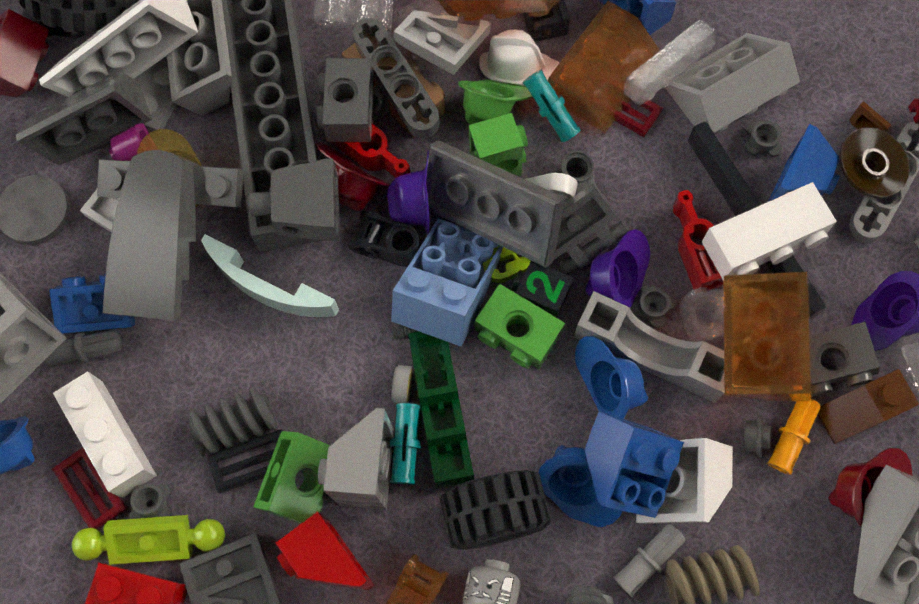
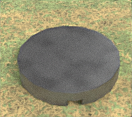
M30 175L19 178L8 185L0 195V229L8 238L18 243L35 246L49 242L61 233L65 227L64 224L67 221V217L70 216L71 205L69 196L56 181L46 176Z

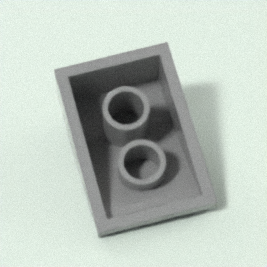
M885 465L865 500L853 594L875 604H919V479Z

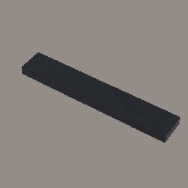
M704 121L694 126L688 143L735 216L760 206V203L709 125ZM794 255L778 264L773 265L771 260L766 262L804 323L817 317L826 308V304Z

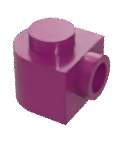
M143 123L137 124L111 138V147L109 148L112 159L116 161H131L133 156L142 152L158 150Z

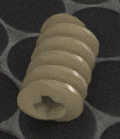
M738 545L730 547L728 554L723 549L715 550L713 559L708 553L704 552L698 555L697 563L691 556L683 557L681 567L674 559L666 563L665 580L671 604H679L681 600H684L685 604H695V597H700L704 604H711L712 593H716L721 603L724 604L727 603L728 590L732 589L738 600L744 599V586L749 587L754 597L760 596L759 581L750 557Z

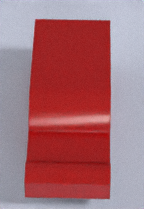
M372 124L371 142H331L368 171H379L384 168L395 178L411 173L410 166L406 160L398 159L389 152L386 135L374 124Z
M684 190L678 193L673 204V213L679 217L684 229L678 241V251L694 292L699 294L725 286L732 278L723 281L704 245L696 244L691 240L692 236L703 240L709 228L714 225L708 220L698 219L692 204L693 195L689 190Z

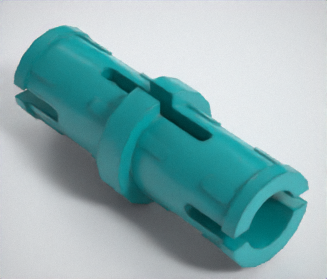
M542 69L536 71L522 82L540 107L538 110L541 117L546 116L562 143L581 131L565 108V99L562 95L558 96L543 74Z
M411 403L396 404L394 438L390 439V447L393 448L390 483L415 485L417 450L421 449V441L417 440L420 405ZM408 427L406 441V458L405 461H403L405 428Z

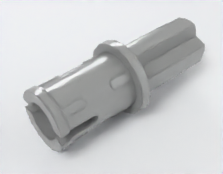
M671 524L666 525L643 549L640 547L636 549L638 554L613 579L630 597H633L656 571L658 573L663 571L661 565L685 542L684 535Z

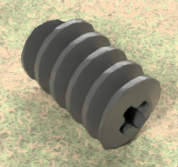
M252 386L249 387V400H245L239 392L234 393L235 405L230 406L222 397L220 398V410L217 412L209 403L204 405L205 416L200 417L194 408L189 411V427L201 457L205 456V447L211 453H217L220 450V441L225 447H233L235 435L242 442L248 441L249 428L258 437L264 434V423L272 431L277 430V422L267 395L265 393L260 395Z

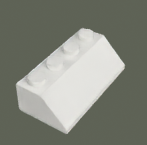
M139 0L57 62L39 79L40 85L70 97L74 92L85 89L101 81L108 74L116 73L120 70L124 71L132 79H135L198 33L187 1Z

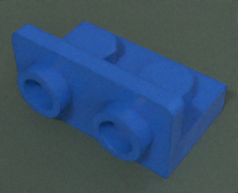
M106 274L99 275V281L86 282L85 276L61 279L62 285L49 289L54 326L62 334L132 327L135 325L134 316L103 313Z

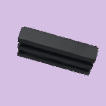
M280 429L218 451L215 454L207 455L217 493L220 494L264 478L268 466L227 481H223L222 476L270 460L275 449L222 468L219 467V461L275 441L278 442L283 430Z

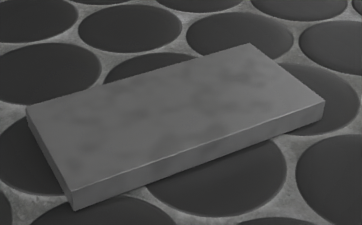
M439 140L430 144L426 184L429 211L543 267H548L553 263L565 197Z

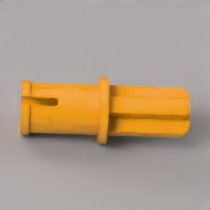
M805 396L797 399L785 427L781 426L778 430L781 436L770 460L767 462L768 466L786 475H792V470L804 444L808 445L810 443V439L807 436L820 410L818 402Z

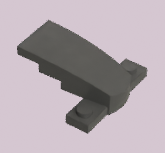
M163 150L142 152L133 156L131 161L99 159L97 196L119 198L106 266L103 313L165 320L181 319L182 281L189 280V242H196L195 204L242 207L243 169L199 166V164Z

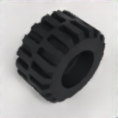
M517 470L481 477L454 486L440 496L450 547L459 550L475 549L522 538L544 530L552 522L540 475L534 471Z

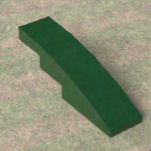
M422 332L408 333L436 489H441L474 480L449 344L447 341Z

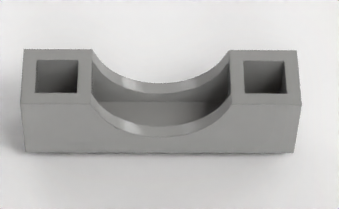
M594 291L577 324L574 338L578 340L585 336H595L604 342L614 357L629 359L637 364L640 369L713 403L725 393L740 359L704 341H684L660 333L640 321L632 313L630 307Z

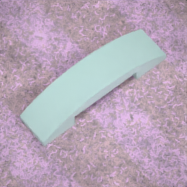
M206 234L201 239L206 251L221 272L241 291L260 303L300 316L331 317L337 315L339 308L335 299L301 283L293 296L240 269L244 261L237 250Z

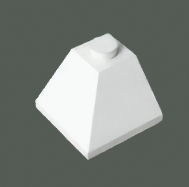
M707 438L680 440L684 444L680 452L679 463L673 471L665 492L664 503L659 508L656 518L636 514V523L709 522L732 488V446Z

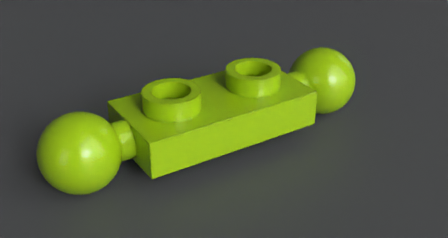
M188 515L110 520L103 527L104 535L95 528H85L77 532L72 540V551L76 557L85 561L96 559L103 551H107L109 565L190 559L193 553L192 545L194 544L198 549L206 552L219 548L224 542L225 530L222 524L214 519L202 520L195 528H190Z

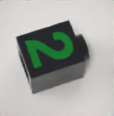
M531 261L526 271L519 270L511 290L558 318L571 290L573 278Z

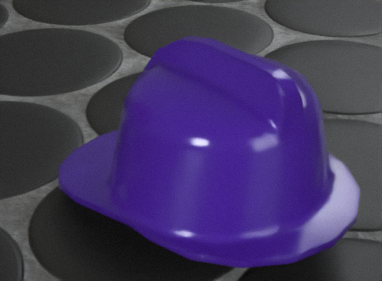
M430 150L427 151L426 168L398 176L392 181L387 193L390 218L404 224L424 226L426 234H429L430 222L426 185Z
M637 229L627 231L615 249L599 254L593 259L590 268V278L585 289L588 296H591L594 291L631 308L637 293L642 287L650 260V247L643 232Z
M899 271L890 275L857 307L851 325L861 322L866 323L874 351L889 347L902 336H911L919 333V274L913 271Z

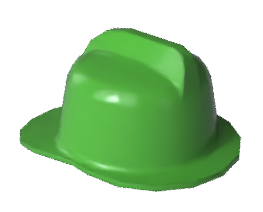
M490 79L458 81V85L464 89L463 108L466 111V122L469 124L509 114L516 101L533 98L525 86L500 83Z

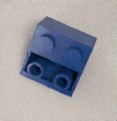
M598 412L584 449L598 503L604 507L656 518L659 508L664 503L665 492L673 471L679 463L680 452L684 442L648 426Z

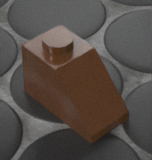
M897 369L820 406L817 415L833 443L836 444L918 406L919 402L901 371Z

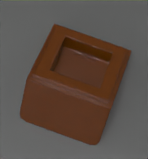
M864 101L849 119L850 123L857 129L876 128L888 133L893 128L888 121Z

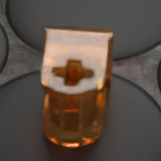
M413 553L402 570L396 587L386 604H434L449 573L445 570L441 573L419 561L420 556ZM415 575H418V576L422 577L423 579L429 581L431 584H428V583L422 581L421 579L417 578Z

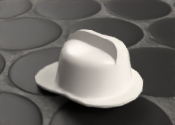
M516 29L506 30L492 36L489 51L483 53L479 59L480 69L484 76L500 83L524 86L522 82L527 77L542 69L550 85H553L560 79L563 72L561 63L541 53L539 47L529 34Z

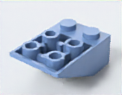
M438 219L393 289L391 321L462 346L477 318L491 283V276L499 263L503 246L462 226ZM499 246L495 255L492 256L493 248ZM492 256L493 259L484 272L482 263L489 260Z

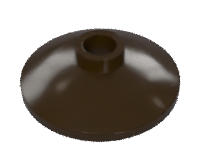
M861 128L847 136L840 147L839 162L841 170L847 181L862 194L874 198H886L896 194L905 186L909 177L908 157L901 144L887 132L876 128Z

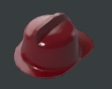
M315 143L320 152L329 159L333 158L338 172V198L340 204L355 211H361L372 199L381 184L385 186L390 185L370 175L339 151L323 143Z
M888 448L880 452L869 462L847 465L838 475L836 488L828 496L829 502L839 507L846 515L856 518L858 525L862 527L865 500L885 465L912 476V466L907 454L900 448Z

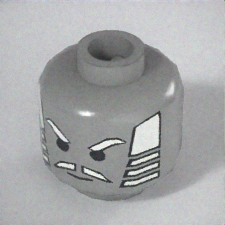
M486 559L484 566H476L469 570L463 604H517L521 585L520 580L515 574L508 572L509 564L498 560Z

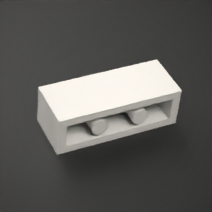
M812 182L709 228L702 244L723 281L737 276L738 280H742L756 273L760 269L759 265L771 260L774 265L788 259L794 254L793 250L803 245L807 249L820 245L829 238L827 233L837 221Z
M86 372L53 393L108 492L123 498L137 486H142L157 476L103 381Z

